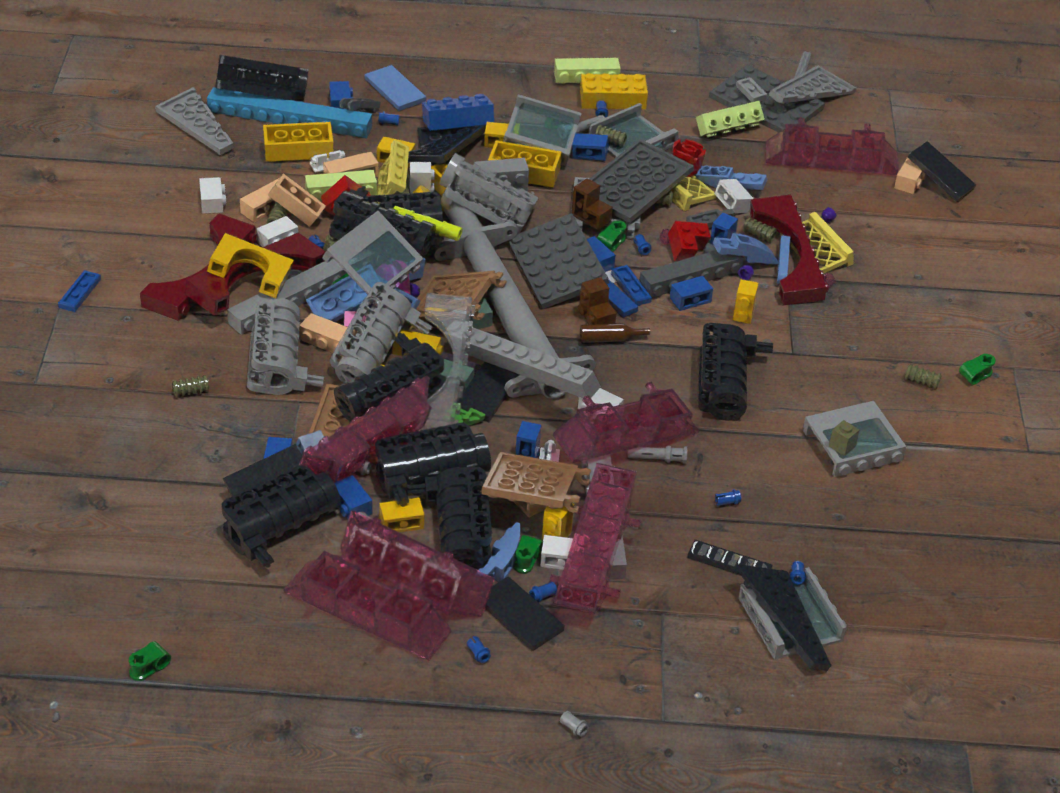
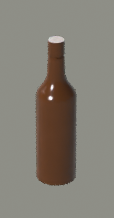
M623 323L580 325L581 343L623 342L632 336L650 335V328H631Z

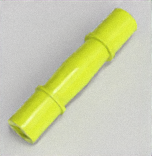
M398 206L393 208L398 210L401 215L409 214L414 216L417 221L422 222L425 220L435 224V233L439 234L440 237L443 236L455 241H459L461 238L462 227L417 214L413 210L410 211Z

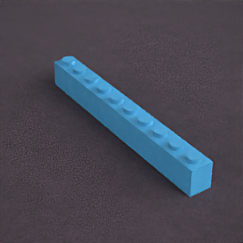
M215 87L212 88L207 97V106L212 113L277 124L331 122L332 133L367 138L372 129L371 113Z

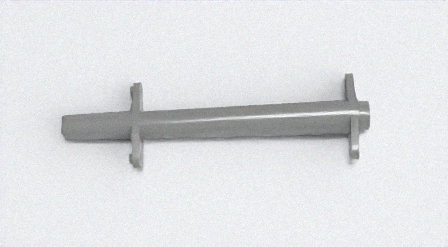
M442 194L441 205L450 223L462 227L463 231L459 241L448 239L439 244L438 248L434 246L432 253L435 259L444 261L467 256L475 272H503L500 280L507 281L505 286L497 287L492 284L486 294L510 340L559 358L493 248L507 240H511L517 235L518 230L515 224L509 221L482 226L473 211ZM591 355L559 358L592 371L596 367V363ZM523 375L509 380L504 387L507 395L512 398L543 394L547 398L554 399L566 393Z

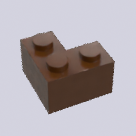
M587 178L574 186L571 213L575 218L599 230L611 222L613 207L599 200L601 185Z
M601 277L581 283L578 310L585 317L588 325L616 324L617 313L608 302L610 288Z

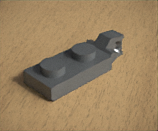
M714 209L687 216L686 222L707 223L708 228H711L713 222L722 212L733 217L735 212L732 209L724 211Z

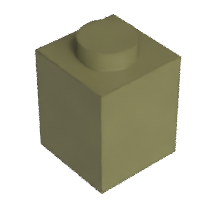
M843 420L832 429L829 447L844 456L856 447L860 429Z

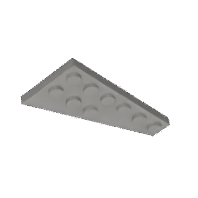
M818 65L772 89L769 96L774 98L776 102L788 103L853 94L857 88Z
M194 87L155 106L157 113L218 154L222 155L233 149V142L227 133L223 132L220 123L216 122L215 116L208 106L202 102L201 96L196 93Z

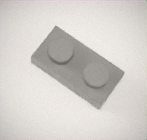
M751 77L736 82V87L751 102L767 99V93Z

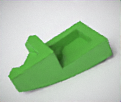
M453 405L444 416L443 422L450 425L456 423L472 425L484 420L486 414L470 408L467 412Z

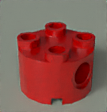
M681 139L675 141L671 151L672 155L694 166L693 172L687 177H693L701 169L706 150H703V146L700 143L685 139V142H681Z

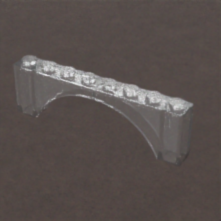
M427 293L425 319L437 326L446 336L453 352V364L445 383L434 395L424 402L408 408L407 433L459 423V420H456V415H460L461 403L458 402L459 398H463L464 391L461 381H465L466 370H463L464 365L468 364L466 348L470 349L471 337H468V333L473 330V321L470 320L471 316H475L476 305H472V297Z

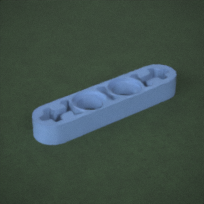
M781 235L777 284H780V280L787 277L790 236Z

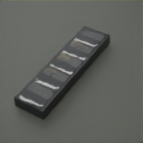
M694 540L688 553L689 559L734 573L732 569L735 564L770 569L773 567L772 564L698 540Z

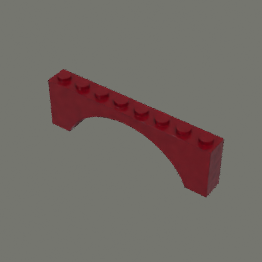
M791 194L750 199L751 218L757 220V222H762V225L766 224L776 228V231L784 236H790V241L797 249L800 257L797 267L787 277L780 280L779 296L783 306L825 300L826 293L828 292V283L824 282L823 271L819 269V260L815 258L814 247L810 245V237L806 235L805 224L801 222V213L797 211V203L793 201Z
M220 213L209 222L210 237L216 242L217 246L225 233L252 244L256 242L257 234L254 225ZM208 265L199 272L180 280L149 283L140 292L141 307L180 321L197 304L186 295V279L207 271Z
M295 233L262 247L294 260L291 269L306 271L325 261L322 257L326 251L300 233ZM240 262L231 266L225 278L205 271L186 279V295L215 316L229 309V290L232 285L242 277L262 269L251 263Z

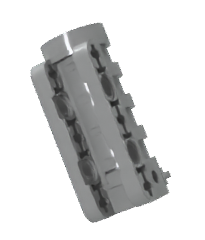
M455 153L439 182L440 185L446 187L444 195L496 224L513 222L517 227V234H519L539 197L535 196L533 191L530 193L522 188L518 190L511 186V182L507 180L503 182L496 178V174L492 172L486 173L480 169L481 166L475 163L471 165L465 161L464 157Z
M377 282L373 285L330 357V364L335 368L337 377L343 383H352L357 376L363 373L368 375L373 368L381 365L401 328L409 331L415 328L427 335L432 328L431 325L419 319L421 312L411 307L410 301L403 294L385 283ZM378 289H380L381 294L377 298L375 297V295L377 294ZM367 302H373L371 308L368 307ZM363 316H366L365 322L361 321ZM354 329L357 330V334L355 336L352 334ZM348 343L351 345L349 350L346 349ZM340 354L343 355V357L338 362L337 359L340 356Z
M279 298L257 304L255 323L251 330L247 388L251 391L282 395L292 391V389L304 391L306 385L323 387L324 377L307 374V367L297 366L300 309L294 302L288 299Z

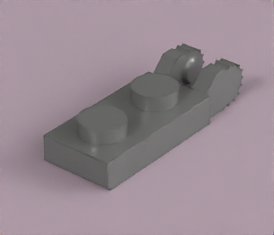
M343 98L340 100L339 105L340 108L351 111L363 109L373 111V108H380L381 102L368 98Z

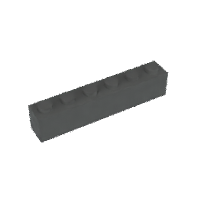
M715 250L640 272L639 281L653 298L670 293L671 284L700 276H704L707 281L738 273V270L743 266L744 257L731 254L722 255Z

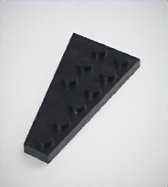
M485 125L467 126L458 130L456 134L446 135L443 141L437 139L421 146V149L409 151L408 163L431 162L436 163V165L445 164L455 153H460L467 145L480 138L485 133L486 127Z
M735 564L732 569L736 575L740 574L745 580L743 584L747 589L754 591L757 595L756 601L774 624L779 623L783 628L782 634L786 639L790 638L796 645L795 651L809 669L828 671L832 665L788 572L765 567Z

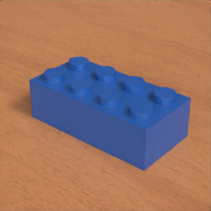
M476 94L475 97L459 96L456 99L445 97L443 100L438 101L436 99H428L427 102H422L423 122L430 131L485 125L487 122H494V104L484 94Z

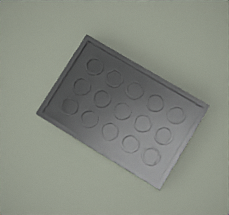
M750 65L744 66L709 92L710 98L729 108L751 103L736 87L738 80L751 77L767 93V99L760 101L765 120L759 123L786 137L819 113L825 106V103L818 99L788 103L776 102L774 98L769 96V93L784 82Z
M639 139L593 175L590 180L601 185L599 200L613 207L612 214L631 223L693 172L694 166Z
M572 213L519 233L511 240H508V244L542 309L578 296L581 291L582 282L601 277L606 284H609L608 276Z

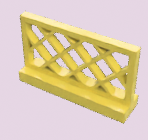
M395 139L391 143L390 156L379 169L377 195L395 194L396 191L403 193L406 189L409 147Z
M695 176L685 177L682 182H679L670 190L673 193L672 201L683 211L689 210L692 204L713 200L717 197L714 191Z
M816 212L809 214V219L802 223L805 224V227L809 226L811 228V231H806V235L810 237V245L818 246V249H814L815 258H818L819 255L828 256L827 260L818 258L819 264H825L824 267L820 268L823 274L843 264L847 267L853 265L854 251ZM812 236L819 237L821 240L816 241L811 240ZM790 241V247H791V248L797 253V255L799 256V254H798V252H797V249L795 248V246H794V245L792 244V242ZM821 247H829L830 251L821 250ZM831 257H838V258H840V260H837V261H833V260H830V259H831Z

